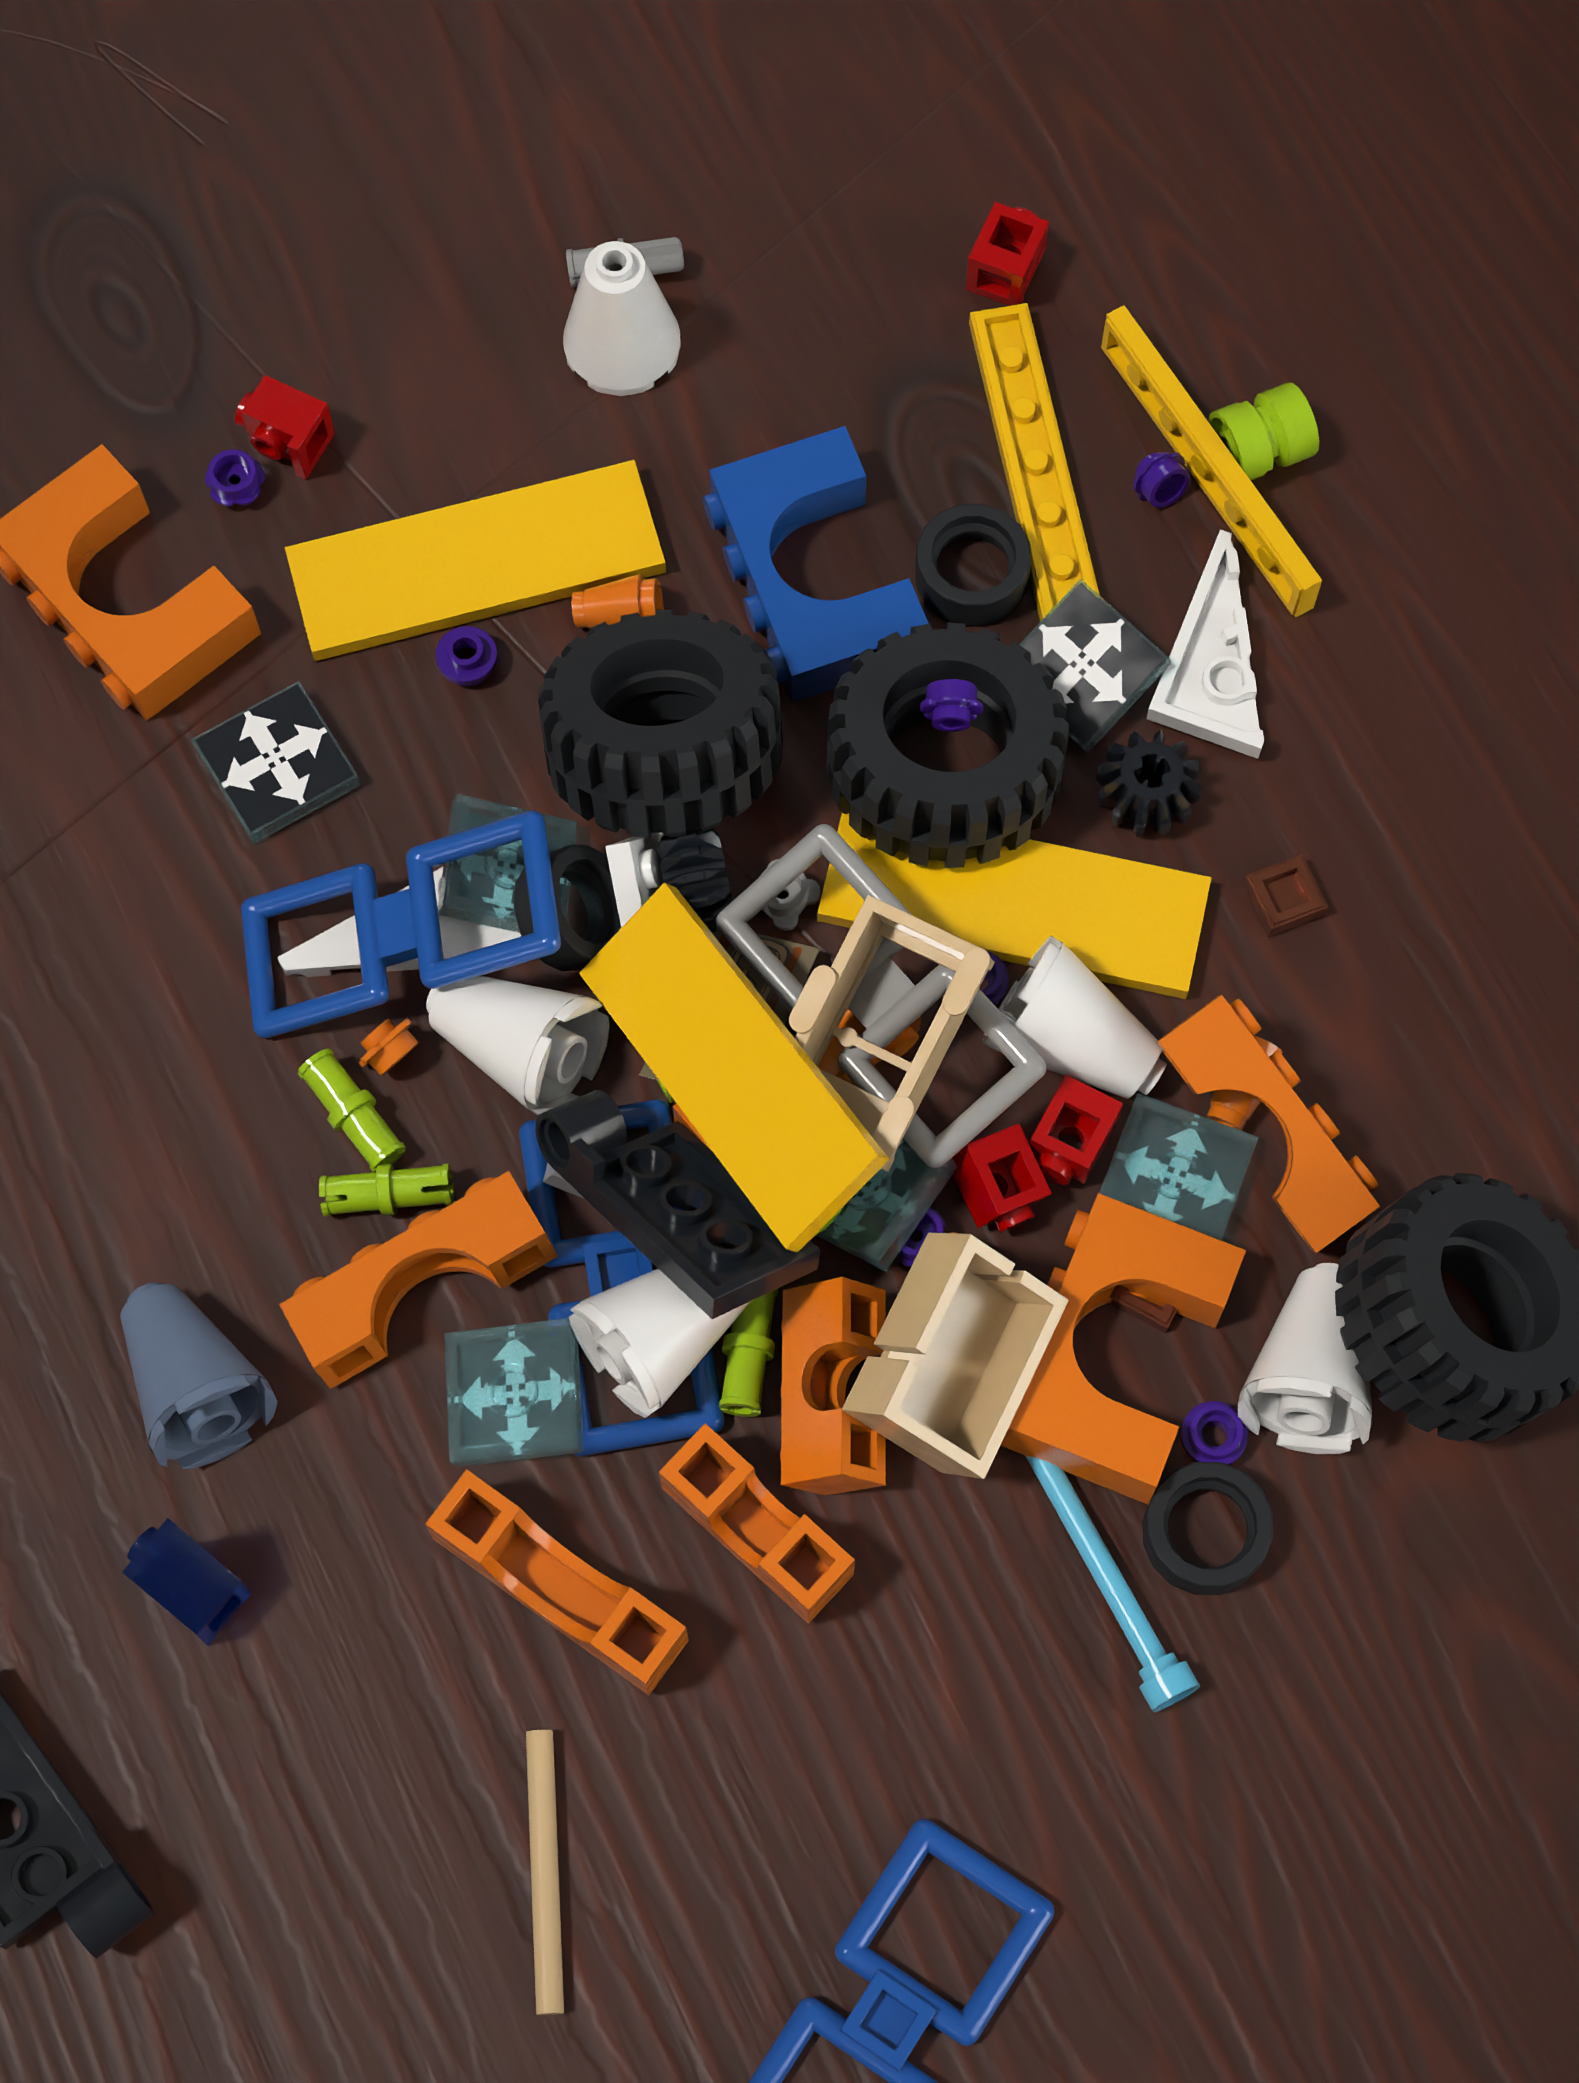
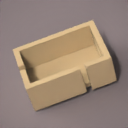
M928 1233L874 1342V1345L882 1349L883 1353L881 1357L867 1356L842 1410L941 1473L985 1479L1069 1300L1027 1271L1013 1270L1015 1263L971 1234Z

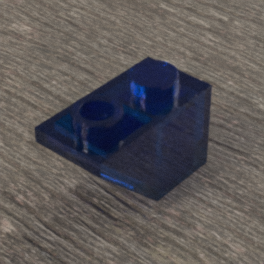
M169 1518L165 1520L158 1530L155 1527H150L139 1536L127 1554V1560L130 1563L122 1571L149 1599L207 1646L252 1594L239 1578Z

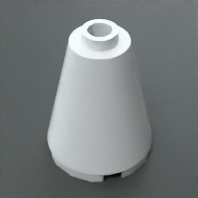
M611 241L594 248L585 261L565 325L563 346L567 364L573 372L576 371L582 378L587 380V385L595 391L616 396L644 393L654 387L655 380L660 378L667 370L669 374L675 367L681 347L678 322L642 254L628 243Z
M1050 935L1028 962V965L1033 968L1030 967L1019 982L1015 981L998 1010L1044 1059L1047 1070L1064 1076L1066 1074L1080 1082L1126 1099L1131 1098L1137 1090L1147 1095L1155 1086L1167 1065L1166 1062L1159 1059L1162 1050L1156 1043L1157 1039L1063 942ZM984 1033L986 1037L982 1040V1043L993 1050L1001 1052Z
M477 976L437 989H431L427 998L426 1009L429 1012L430 1026L536 1115L578 1098L579 1096L571 1093L582 1076L591 1081L593 1080L607 1046L609 1033L608 1016L598 1012V1008L603 1005L588 996Z
M717 1244L714 1245L715 1247H718V1248H721V1249H725V1248H723L722 1246H719V1245H717ZM656 1269L581 1300L579 1304L570 1310L574 1314L569 1316V1321L578 1343L595 1370L600 1373L606 1369L620 1383L612 1389L615 1395L634 1413L646 1418L663 1406L750 1302L715 1319H711L663 1272Z
M1320 1263L1300 1273L1239 1395L1238 1417L1247 1429L1259 1435L1260 1425L1278 1433L1276 1445L1290 1450L1312 1454H1341L1350 1451L1352 1440L1360 1437L1362 1444L1369 1440L1373 1421L1370 1381L1365 1383L1355 1369L1359 1361L1353 1349L1346 1350L1340 1334V1328L1345 1325L1344 1317L1336 1316L1335 1291L1343 1286L1336 1282L1339 1264Z

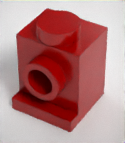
M994 202L968 257L965 290L1008 306L1022 304L1024 294L1046 249L1050 221L1039 218L1036 214L1025 208H1011Z
M264 375L253 393L248 392L244 395L235 414L236 425L246 429L251 445L259 453L273 460H280L283 457L292 461L295 475L307 480L335 435L328 403L267 375Z
M1065 1074L1029 1143L1044 1177L1060 1185H1068L1071 1178L1085 1184L1110 1135L1118 1124L1123 1103ZM1067 1134L1074 1135L1081 1141L1082 1146L1076 1149L1060 1141L1059 1138Z
M1019 1123L968 1143L944 1164L953 1169L951 1172L978 1229L994 1222L1000 1233L1016 1228L1035 1218L1031 1207L1052 1194Z

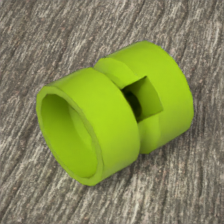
M1291 382L1257 394L1254 399V405H1251L1248 401L1236 402L1211 412L1208 422L1251 481L1264 476L1267 471L1272 470L1274 462L1280 467H1287L1315 456L1319 451L1318 427L1312 409L1300 388Z

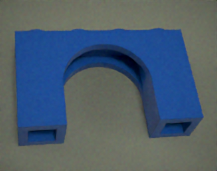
M846 426L709 470L710 494L702 497L708 521L713 531L723 529L729 544L723 547L728 571L734 582L741 579L744 581L749 594L748 597L743 598L748 621L754 633L764 631L770 648L764 650V653L773 662L778 684L785 683L792 703L835 689L841 676L849 671L851 672V662L860 653L869 648L875 653L877 652L878 640L895 632L904 637L910 635L911 627L928 624L910 578L846 599L820 600L803 595L791 588L779 576L773 565L772 559L775 551L781 542L796 529L865 505L866 474Z

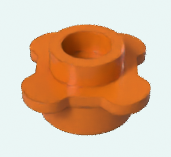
M388 1018L360 1043L367 1051L359 1062L362 1068L369 1063L382 1076L419 1044L416 1038L408 1031L409 1025L412 1023L409 1018H406L397 1027Z

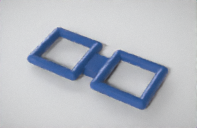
M534 810L526 811L412 847L406 855L409 889L378 898L376 873L373 867L367 863H359L247 898L241 905V917L252 1025L255 1034L261 1038H271L382 1005L389 998L387 967L418 958L422 984L427 988L437 989L556 953L561 946V936L546 825L542 814ZM521 840L534 933L444 959L433 867ZM352 892L362 984L277 1009L267 918Z
M662 1099L618 1106L622 1113L626 1130L648 1127V1132L651 1133L673 1123L670 1106ZM536 1120L523 1123L519 1129V1139L530 1207L558 1254V1257L544 1264V1266L554 1268L585 1262L590 1296L653 1271L651 1261L618 1230L562 1240L554 1188L543 1182L548 1162L544 1158L537 1142L535 1132ZM673 1206L674 1209H677V1210H680V1211H688V1210H683V1209L677 1208L676 1206ZM581 1300L553 1306L548 1313L550 1329L571 1327L569 1316L574 1313L570 1310L579 1304ZM575 1336L581 1449L571 1450L574 1455L588 1456L690 1438L705 1423L715 1433L723 1428L725 1417L724 1412L719 1408L721 1394L713 1348L708 1351L690 1373L696 1410L592 1428L579 1343Z
M920 1819L916 1821L835 1947V1955L838 1961L870 1983L853 2011L846 2019L817 1998L807 1997L802 1999L748 2083H782L814 2032L888 2083H938L906 2060L928 2024H931L960 2045L970 2046L974 2044L1052 1921L1055 1913L1052 1902L931 1820ZM928 1852L1021 1914L1015 1927L962 2011L869 1948L870 1943Z

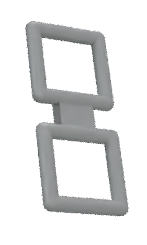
M820 824L810 831L725 907L716 918L718 930L791 1012L804 987L751 929L747 922L817 859L824 855L864 901L867 895H870L912 915L835 829L828 824ZM884 938L848 1006L849 1010L866 1027V1030L858 1037L882 1049L945 994L955 975V972L938 965L917 985H914L891 959L903 947ZM978 989L967 1011V1015L1015 1067L937 1136L915 1113L903 1139L924 1163L932 1168H939L948 1162L1039 1081L1046 1072L1044 1059L980 989ZM855 1046L846 1047L838 1058L840 1068L858 1088L890 1102L894 1098L896 1090L870 1062L875 1056Z

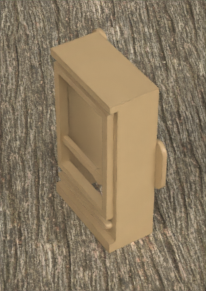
M867 895L832 966L821 965L812 971L789 1016V1024L797 1032L795 1036L796 1041L817 1067L833 1036H835L844 1047L850 1048L855 1046L906 1071L894 1098L887 1102L818 1068L890 1159L881 1168L888 1172L895 1160L894 1154L988 970L991 971L995 962L985 949L977 947ZM883 938L955 972L943 996L942 1004L912 1063L858 1037L857 1032L850 1027L844 1029L838 1027Z

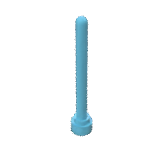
M1026 1456L1143 1666L1138 1672L1144 1682L1140 1685L1139 1689L1152 1712L1163 1710L1192 1694L1200 1685L1187 1661L1179 1663L1174 1653L1166 1654L1065 1472L1047 1461Z

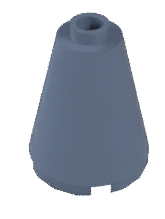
M151 1282L138 1287L130 1294L127 1303L121 1310L120 1319L148 1445L159 1465L168 1467L167 1459H177L182 1469H194L217 1462L240 1450L252 1441L247 1430L260 1417L266 1426L274 1417L278 1401L270 1383L178 1286Z

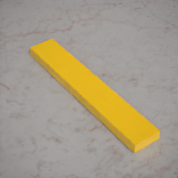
M1028 303L970 312L969 326L1016 522L1021 525L1030 543L1031 567L1029 577L1042 625L1080 583L1099 600L1101 599Z
M1125 305L1108 313L1105 319L1101 344L1104 353L1174 451L1185 459L1186 468L1291 615L1297 618L1313 609L1322 583L1318 573Z

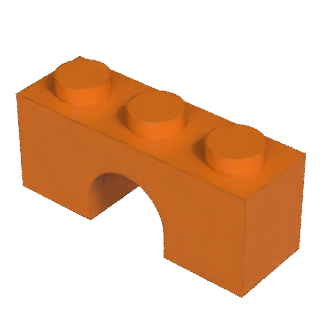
M845 1277L783 1290L780 1451L782 1486L827 1496L886 1485V1438L842 1410L846 1401L847 1381L853 1369L861 1361L865 1360L867 1356L875 1357L883 1353V1350L874 1345V1342L886 1319V1290Z
M706 1423L659 1471L662 1490L808 1624L854 1575L855 1559L808 1516L804 1514L800 1518L780 1503L755 1475V1468Z

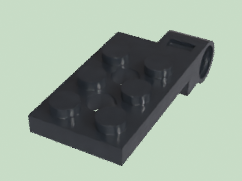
M601 1090L592 1091L538 1115L535 1123L536 1138L539 1148L549 1165L711 1319H715L818 1269L820 1248L810 1240L799 1252L785 1249L716 1155L679 1121L626 1143L627 1131L622 1113L615 1101ZM673 1206H676L677 1208H680V1209H683V1210H688V1211H680V1210L674 1209ZM716 1243L717 1245L722 1246V1247L735 1248V1249H721V1248L715 1247V1246L712 1245V1244Z
M0 1690V1803L12 1801L16 1803L21 1813V1822L17 1831L9 1838L0 1840V1947L8 1949L59 1910L78 1940L93 1957L98 1959L151 1918L155 1911L139 1885Z

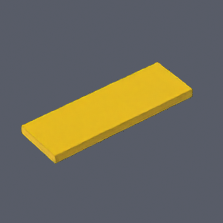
M635 460L285 547L314 661L572 597L573 592L584 591L588 588L637 574H643L644 578L666 573L665 559Z
M849 813L841 814L837 833L914 917L977 947H981L993 953L1002 961L1030 966L1028 965L1030 959L1043 942L1052 935L1063 942L1101 982L1181 999L1187 998L1212 877L1031 839L1016 850L1009 851L1005 845L1002 846L1000 858L983 864H979L977 857L965 859L964 867L945 868V861L928 860V865L922 866L909 863V855L897 851L895 856H890L875 848L876 837L872 834L867 838L861 837L849 825ZM829 863L818 908L817 921L851 928L864 900L834 866Z
M664 882L580 971L581 977L785 1249L799 1252L890 1160L676 887Z

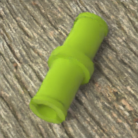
M327 1048L319 1051L301 1065L298 1069V1075L308 1084L330 1113L327 1118L329 1124L335 1132L344 1131L370 1165L369 1168L372 1172H376L377 1165L395 1163L405 1153L406 1146L404 1143L398 1140L374 1109L376 1099L369 1090H360L334 1057L331 1049Z
M450 1163L442 1164V1166L394 1170L392 1164L377 1165L376 1172L339 1176L322 1175L319 1179V1197H326V1202L320 1203L324 1217L332 1216L333 1214L380 1210L382 1216L397 1215L398 1208L435 1204L451 1205L455 1199L454 1183H449V1178H453Z
M778 1288L752 1300L732 1323L731 1333L724 1336L722 1352L728 1358L719 1408L727 1414L741 1417H754L761 1414L762 1406L760 1404L766 1361L774 1358L775 1342L770 1339V1332Z

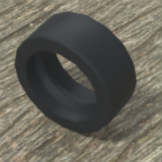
M959 504L940 512L924 527L916 546V587L925 605L939 617L953 623L966 624L965 626L987 625L1006 617L1021 602L1029 581L1031 567L1030 543L1021 525L1006 512L985 504ZM961 539H980L994 544L1006 555L1008 559V572L1005 579L997 586L984 591H965L951 586L939 575L937 571V558L940 551L946 545Z
M568 845L549 853L561 946L556 953L539 958L544 964L559 971L583 969L621 929L607 856L588 845ZM525 866L515 884L513 903L517 925L522 936L534 933ZM561 876L567 878L578 890L586 906L589 921L586 940L581 939L569 926L562 912L559 898Z
M1194 1462L1172 1471L1156 1487L1142 1520L1143 1546L1153 1568L1170 1585L1194 1595H1220L1242 1586L1265 1560L1273 1539V1512L1262 1488L1244 1471L1222 1462ZM1197 1490H1214L1230 1497L1240 1507L1246 1520L1247 1538L1242 1551L1232 1561L1218 1567H1200L1186 1561L1174 1549L1168 1535V1518L1173 1506L1184 1495Z

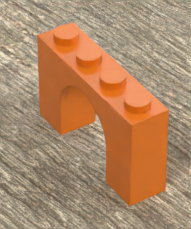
M101 444L0 519V574L11 586L19 581L22 582L31 592L26 599L38 617L48 627L58 622L68 634L63 640L74 657L85 668L94 663L106 676L100 681L116 704L123 710L132 705L147 722L261 635V631L252 606L215 566H212L160 606L136 615L104 613L89 606L79 597L81 578L91 559L101 549L150 514L139 483Z
M1098 1193L1090 1214L1078 1209L1070 1227L1064 1246L1074 1249L1075 1252L1067 1271L1055 1266L1047 1286L1069 1301L1000 1446L1028 1457L1047 1461L1065 1472L1149 1505L1179 1426L1116 1402L1096 1390L1085 1378L1076 1361L1073 1349V1331L1091 1311L1111 1302L1112 1298H1110V1295L1117 1285L1128 1288L1129 1293L1144 1301L1162 1307L1165 1304H1169L1178 1309L1176 1314L1216 1328L1246 1250Z

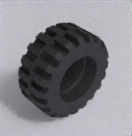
M655 610V615L639 617L638 612L621 616L618 623L608 625L606 622L590 628L587 634L588 637L585 639L576 637L561 652L562 657L557 656L545 673V680L539 688L538 705L548 774L551 776L552 786L558 796L566 803H569V808L587 821L595 817L596 824L603 829L617 833L622 828L629 830L633 837L651 838V833H667L668 838L686 836V830L700 827L702 831L715 828L722 822L721 818L730 815L734 819L746 811L752 804L751 798L758 800L770 786L772 778L780 768L783 758V735L776 669L772 660L764 653L763 648L747 633L741 635L740 630L735 625L722 619L714 623L710 621L706 614L689 611L687 616L675 615L673 610ZM660 720H684L661 726H641L645 723Z
M948 622L947 629L932 630L931 623L911 627L910 635L901 637L898 632L892 633L878 640L876 653L870 648L860 653L851 662V672L849 671L841 676L834 690V702L830 705L826 761L827 779L833 784L832 797L840 812L844 814L849 813V825L863 838H867L871 834L875 836V848L890 856H895L897 851L909 855V863L927 866L928 860L945 861V868L964 867L965 859L977 857L979 864L1000 858L1002 846L1005 845L1009 851L1016 850L1028 841L1031 829L1035 830L1042 827L1050 815L1052 802L1057 800L1069 732V724L1065 721L1067 708L1063 695L1056 688L1053 689L1054 678L1040 662L1033 666L1030 664L1031 653L1014 641L1010 646L1000 642L1001 634L982 628L979 634L966 631V624ZM943 679H959L976 685L977 700L983 704V712L975 720L970 721V725L987 734L997 744L1001 753L995 759L975 769L961 772H943L916 764L905 757L893 745L891 740L899 732L911 725L929 720L921 712L920 704L926 699V688L930 683Z
M1456 1173L1452 1177L1439 1175L1427 1179L1366 1221V1224L1358 1229L1347 1243L1346 1254L1339 1261L1336 1282L1343 1286L1335 1291L1336 1316L1344 1317L1345 1325L1340 1328V1334L1346 1350L1353 1349L1359 1361L1355 1369L1365 1383L1371 1380L1381 1392L1378 1399L1391 1411L1396 1412L1401 1409L1408 1414L1406 1422L1423 1431L1430 1432L1437 1428V1436L1459 1442L1469 1439L1478 1443L1495 1440L1503 1434L1512 1433L1559 1405L1579 1389V1248L1574 1250L1565 1238V1235L1569 1232L1557 1218L1550 1220L1541 1212L1543 1205L1529 1194L1517 1196L1513 1193V1186L1493 1178L1483 1182L1482 1176L1466 1173ZM1441 1269L1459 1279L1478 1299L1488 1317L1494 1346L1475 1335L1458 1317L1446 1295L1441 1277Z

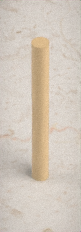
M532 1730L526 1732L536 2015L564 2014L553 1730Z

